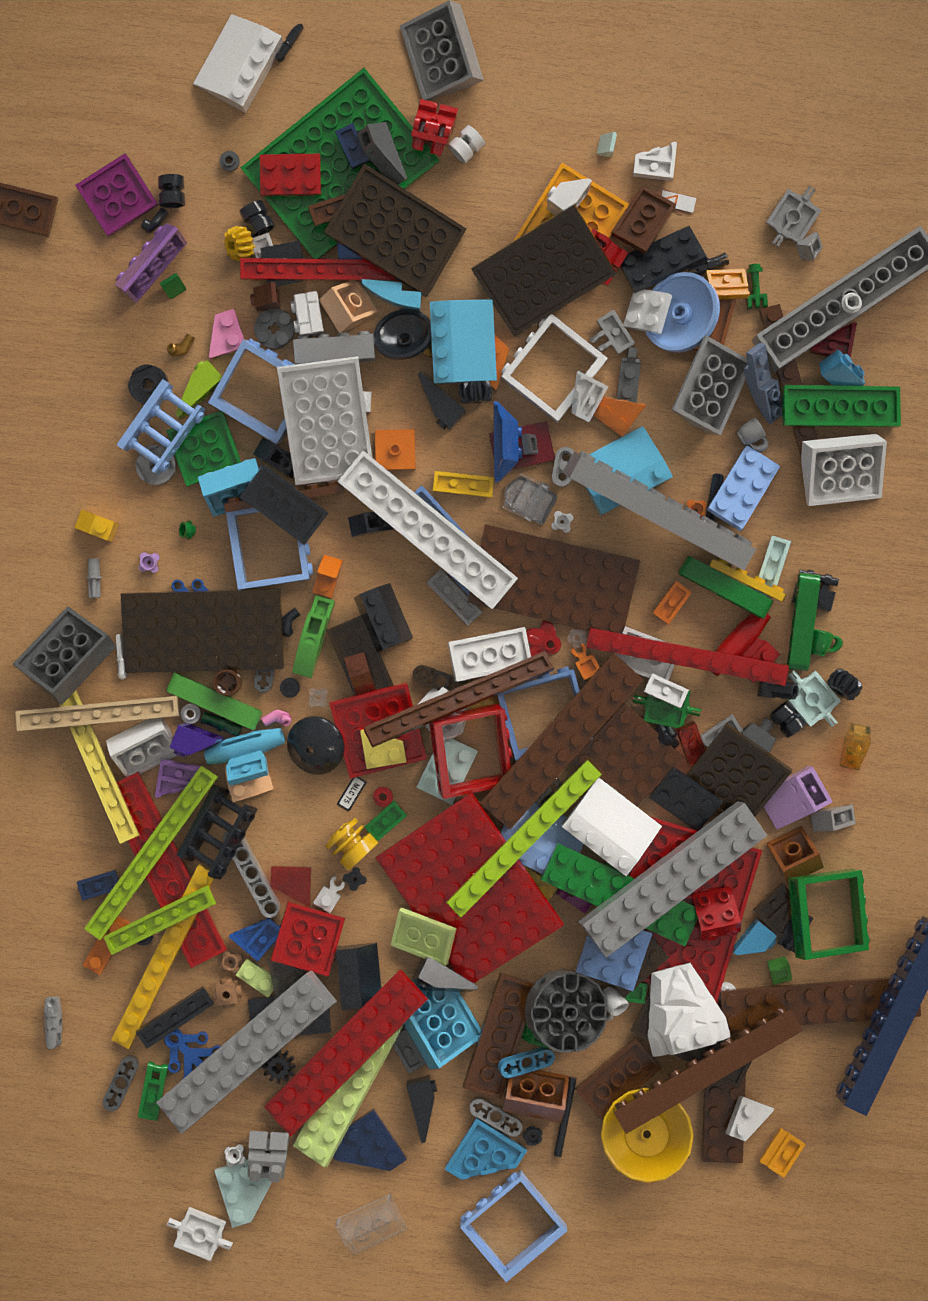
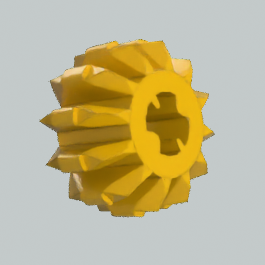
M231 227V229L224 233V248L227 250V256H230L232 260L239 261L240 258H250L254 254V239L251 237V231H247L246 227Z

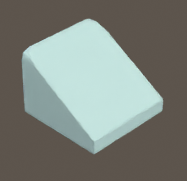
M616 132L600 136L597 150L598 155L612 156L617 137Z

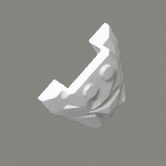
M691 963L655 971L651 974L648 1040L653 1057L667 1054L674 1055L702 1048L731 1037L725 1015Z

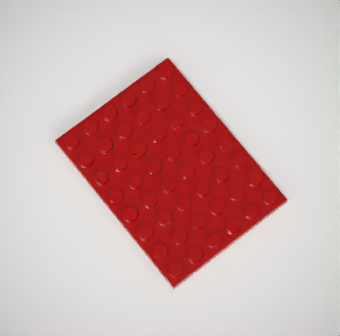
M471 792L375 858L413 912L457 928L448 962L457 974L475 983L563 927L564 923L519 859L462 917H459L446 904L461 886L506 842Z
M651 817L662 827L639 861L632 868L629 876L634 879L698 831ZM754 847L750 848L682 901L694 906V894L730 887L734 895L740 920L742 921L763 850ZM697 919L686 946H683L645 928L647 932L652 933L651 937L669 956L655 971L691 963L717 1003L737 935L730 937L726 935L720 936L712 941L702 940L700 924ZM651 974L644 980V982L651 984Z

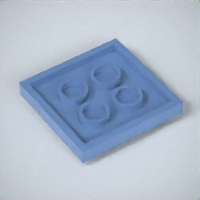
M642 930L607 958L600 953L587 935L575 971L633 991L652 933Z

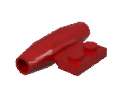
M767 613L765 618L761 619L753 614L748 615L731 631L715 651L774 662L780 653L767 641L758 638L771 619V616ZM711 672V673H713V674H714L715 676H717V677L721 674V673ZM748 679L751 683H755L757 681Z

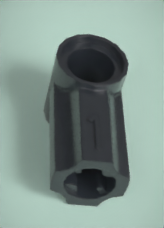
M759 681L757 696L796 700L799 693L798 683L786 681L785 686Z

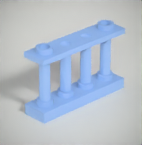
M163 379L116 444L125 451L134 449L155 464L151 471L159 475L168 469L169 461L195 424L202 421L205 415L204 411L206 410L199 405L195 409L172 393L174 386ZM164 400H169L190 415L184 425H181L161 410L160 406ZM157 416L178 432L172 442L149 426V421L152 417ZM145 432L167 448L161 458L138 443L137 438L141 433Z

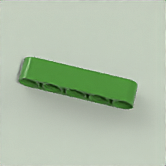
M176 672L173 673L166 689L167 692L251 730L256 729L263 713L250 705L230 696L221 695L216 690Z

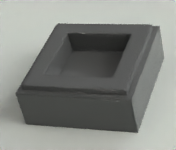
M533 434L521 435L524 455H538L536 436Z

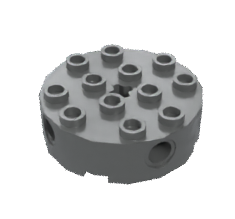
M560 969L548 972L535 982L527 995L524 1010L528 1028L537 1040L556 1052L570 1053L585 1050L597 1041L605 1029L607 1021V1000L600 986L586 975L573 970Z

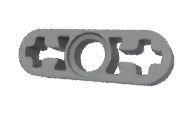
M475 1097L471 1100L470 1112L475 1117L509 1136L515 1137L521 1133L522 1122L518 1117L509 1112L502 1111V1108L482 1097ZM479 1102H481L482 1108L485 1110H487L488 1107H491L487 1112V1117L484 1116L485 1111L481 1109L475 1111L474 1104L478 1105ZM497 1111L501 1113V1120L498 1122L492 1121L490 1118L492 1112ZM505 1116L508 1117V1123L513 1124L514 1122H516L518 1129L514 1128L511 1131L510 1126L504 1123Z

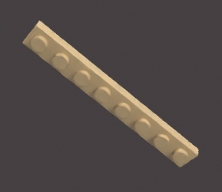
M171 696L15 711L16 727L18 732L179 717L178 697Z

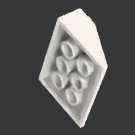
M231 14L193 84L246 113L272 67L276 54L283 46L282 36L262 25Z
M877 434L802 441L801 465L807 505L815 506L882 498L887 441Z
M600 778L592 784L562 823V827L625 876L628 875L662 827Z

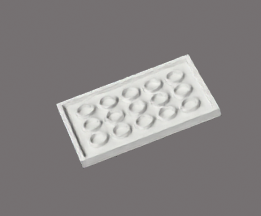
M358 356L277 367L296 485L339 480L362 451L372 457Z

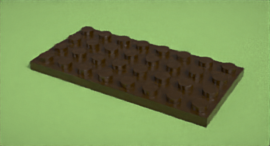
M281 589L136 592L120 594L125 673L284 669Z

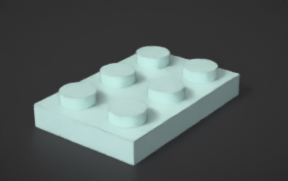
M452 738L444 741L450 785L464 781L478 750ZM432 754L416 788L452 805L456 797L443 799L438 792L434 755Z

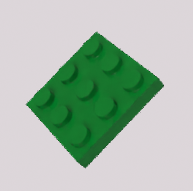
M223 411L204 416L200 423L195 424L175 452L186 487L198 484L199 476L223 469L226 466L241 463ZM173 428L166 430L169 440L172 442L178 432Z

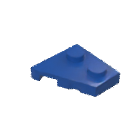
M266 918L231 933L229 938L258 962L276 941L280 926L271 918Z

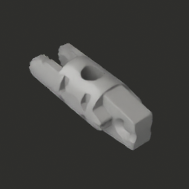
M58 996L45 998V1044L51 1050L62 1043V1008L60 997Z

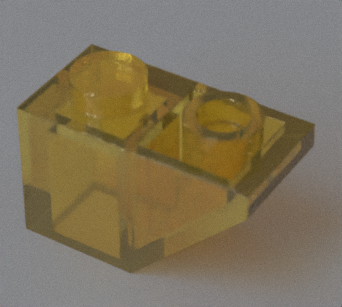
M850 723L844 739L840 767L854 770L860 769L871 745L869 726Z

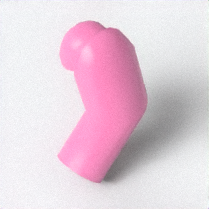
M277 709L261 719L265 726L273 722L289 726L292 718L287 712Z

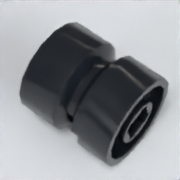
M179 174L158 176V188L162 191L159 193V206L163 208L184 207L185 194L182 192L185 188L184 176Z
M262 200L251 202L239 211L244 222L249 223L247 228L251 231L252 238L266 234L275 227L271 217L266 215L267 209Z
M789 700L782 703L769 715L775 725H780V731L786 738L794 735L807 723L800 713H795L796 708Z

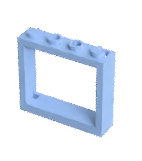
M251 338L250 340H242L208 403L272 442L279 444L287 433L285 418L276 431L222 399L221 395L246 349L275 367L295 364L286 359L284 361L277 358V353L270 349L265 351L260 348L261 344Z
M255 508L226 512L238 590L311 580L310 575H313L312 563H308L307 555H310L309 543L304 545L297 540L302 574L247 582L237 516L259 513V511Z
M521 1170L518 1173L513 1172L509 1175L506 1183L502 1186H496L487 1199L485 1197L476 1204L475 1209L471 1212L469 1210L466 1211L460 1218V1228L505 1282L509 1281L568 1231L566 1223ZM521 1181L556 1224L505 1266L470 1223Z

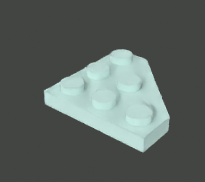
M248 1159L242 1165L235 1164L233 1167L226 1165L216 1168L215 1174L232 1228L252 1222L272 1182L268 1178L250 1181L248 1177Z

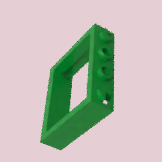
M845 869L788 877L795 958L810 960L869 950L870 938L867 931L868 917L865 909L866 897L863 888L864 876L862 870ZM849 878L855 944L812 951L805 884Z

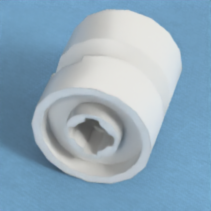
M467 125L460 132V137H455L448 144V148L458 160L466 164L474 156L473 152H478L485 145V141L473 127Z

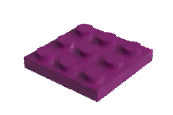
M126 153L75 185L108 237L159 206Z

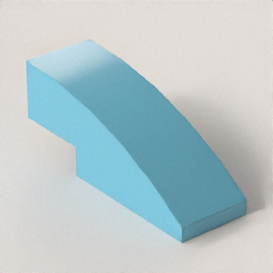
M362 279L363 288L380 300L402 309L421 310V292L402 291V282Z

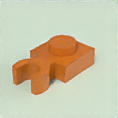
M582 643L580 644L583 650L582 653H576L574 648L571 649V653L575 658L579 659L575 666L583 680L586 681L596 673L600 666L593 654L586 655L587 649Z

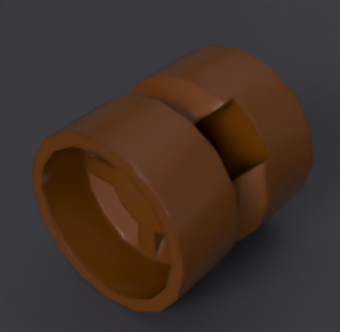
M228 669L219 671L213 680L216 692L225 696L237 693L243 683L242 677L237 671Z

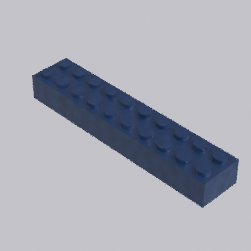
M922 916L916 922L914 935L908 939L906 943L907 949L904 955H901L898 959V968L895 974L893 973L888 980L889 986L886 992L884 991L880 996V1005L871 1015L869 1028H865L862 1034L863 1040L860 1046L858 1045L854 1050V1059L851 1064L847 1065L844 1072L845 1077L836 1088V1096L844 1106L867 1116L928 990V918Z

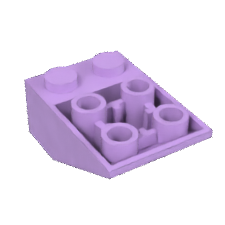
M808 765L790 775L766 803L764 809L777 830L818 811L833 801L814 768Z

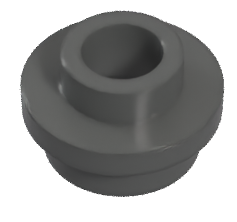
M226 151L220 156V165L225 171L230 172L238 168L240 159L235 152ZM232 158L233 161L232 163L228 164L226 163V159Z

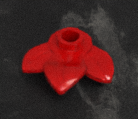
M543 621L540 629L530 628L526 630L528 642L531 644L529 647L531 657L544 651L550 655L560 651L562 646L561 640L556 636V628L552 623ZM550 641L554 642L553 648L548 647Z

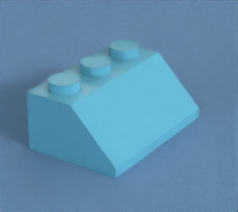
M255 458L232 466H226L223 469L198 477L203 497L213 517L226 513L223 503L227 502L228 498L239 497L260 469Z

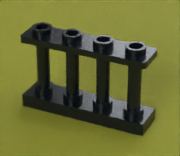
M213 784L176 855L181 859L194 861L196 858L211 868L207 874L210 878L221 880L226 874L227 867L232 858L236 855L237 848L244 839L246 831L254 820L258 809L247 804L240 807L227 798L229 790ZM222 805L238 814L234 825L218 816ZM213 823L229 832L224 843L208 834ZM204 841L220 850L215 861L199 851Z

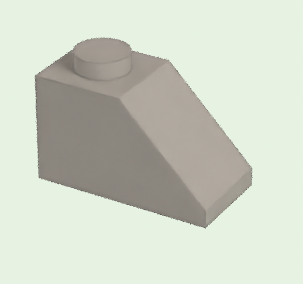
M853 804L823 808L812 813L811 823L813 825V832L835 831L856 824Z

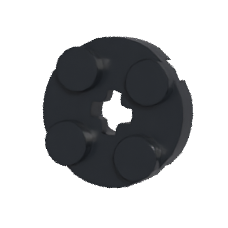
M149 364L141 365L131 374L130 381L128 382L129 392L135 400L145 405L162 379L169 382L168 377L163 370ZM146 380L154 382L151 390L148 388L144 389Z

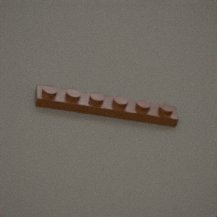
M338 480L327 481L324 486H318V483L306 485V489L299 490L308 498L345 492L344 486L338 483ZM239 497L228 498L227 502L223 503L225 512L254 508L243 499L239 500Z

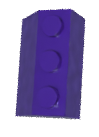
M185 723L178 725L170 748L174 750V754L185 757L223 741L224 737Z

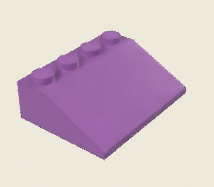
M167 223L164 226H160L154 233L155 237L143 245L139 256H135L129 262V268L117 276L115 286L136 304L187 244L175 226Z

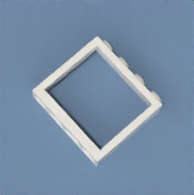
M551 314L548 318L546 317L539 322L538 326L540 328L536 333L532 332L526 339L527 345L523 349L520 347L513 356L515 360L512 364L507 363L501 371L503 374L501 380L554 422L558 423L573 403L574 389L558 409L554 411L515 380L511 374L551 324L597 359L585 375L594 378L608 358Z

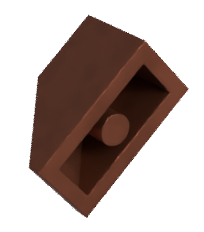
M275 282L253 288L254 294H250L251 306H255L257 312L268 309H281L279 289Z
M365 652L344 658L356 695L376 690Z

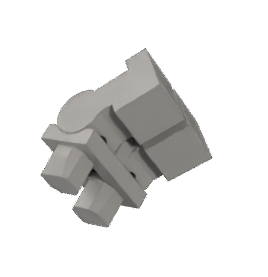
M250 1131L248 1177L250 1181L268 1178L270 1182L278 1183L280 1179H284L290 1141L289 1133L271 1132L269 1139L268 1132Z

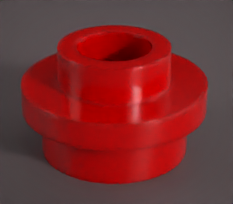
M379 787L373 794V800L378 806H388L393 800V793L387 787ZM385 793L387 799L384 801L380 800L379 795Z

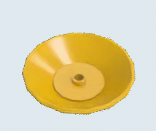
M640 1089L628 1091L612 1103L604 1116L601 1130L604 1153L613 1167L631 1180L645 1183L666 1180L683 1167L691 1154L694 1135L690 1117L679 1103L625 1134L613 1110L616 1108V1103L623 1099L627 1101L633 1099L632 1094ZM644 1131H650L651 1136L645 1138L643 1136Z

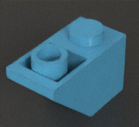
M836 350L819 363L821 375L833 386L865 385L864 370L861 366H856L850 356L843 354L840 350Z

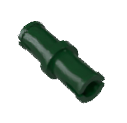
M207 711L204 712L201 719L202 724L204 723L217 728V731L221 732L223 730L239 736L242 725Z

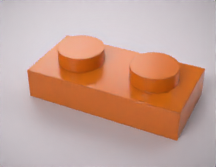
M675 581L652 613L669 625L692 592L678 581Z

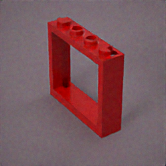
M499 704L455 712L429 723L438 792L443 799L492 789L512 767V765L510 766L512 751L508 747L507 741L510 740V734L505 725V721L508 718L505 709ZM493 715L501 774L450 785L442 725Z

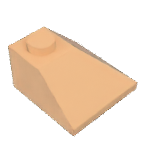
M224 763L225 774H226V780H227L226 765H227L228 763ZM270 775L232 786L229 785L227 780L233 802L274 789Z

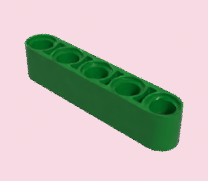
M688 555L678 571V574L761 619L765 618L774 602L761 593Z
M799 573L787 658V665L792 670L808 671L820 589V575Z

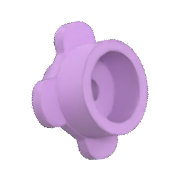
M146 552L141 553L139 570L156 573L159 570L157 562L160 559L159 555L156 553L152 555Z

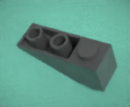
M386 122L368 124L361 129L357 136L363 152L386 178L400 185L407 179Z

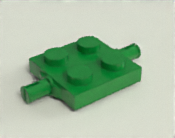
M691 690L688 691L681 708H677L649 694L646 697L634 695V698L641 699V701L633 699V703L644 705L645 713L643 719L646 722L683 729L684 721L688 714L700 717V713L693 711L701 712V708L690 707L689 697Z

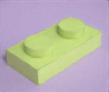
M249 958L246 959L236 973L237 977L267 998L280 981Z

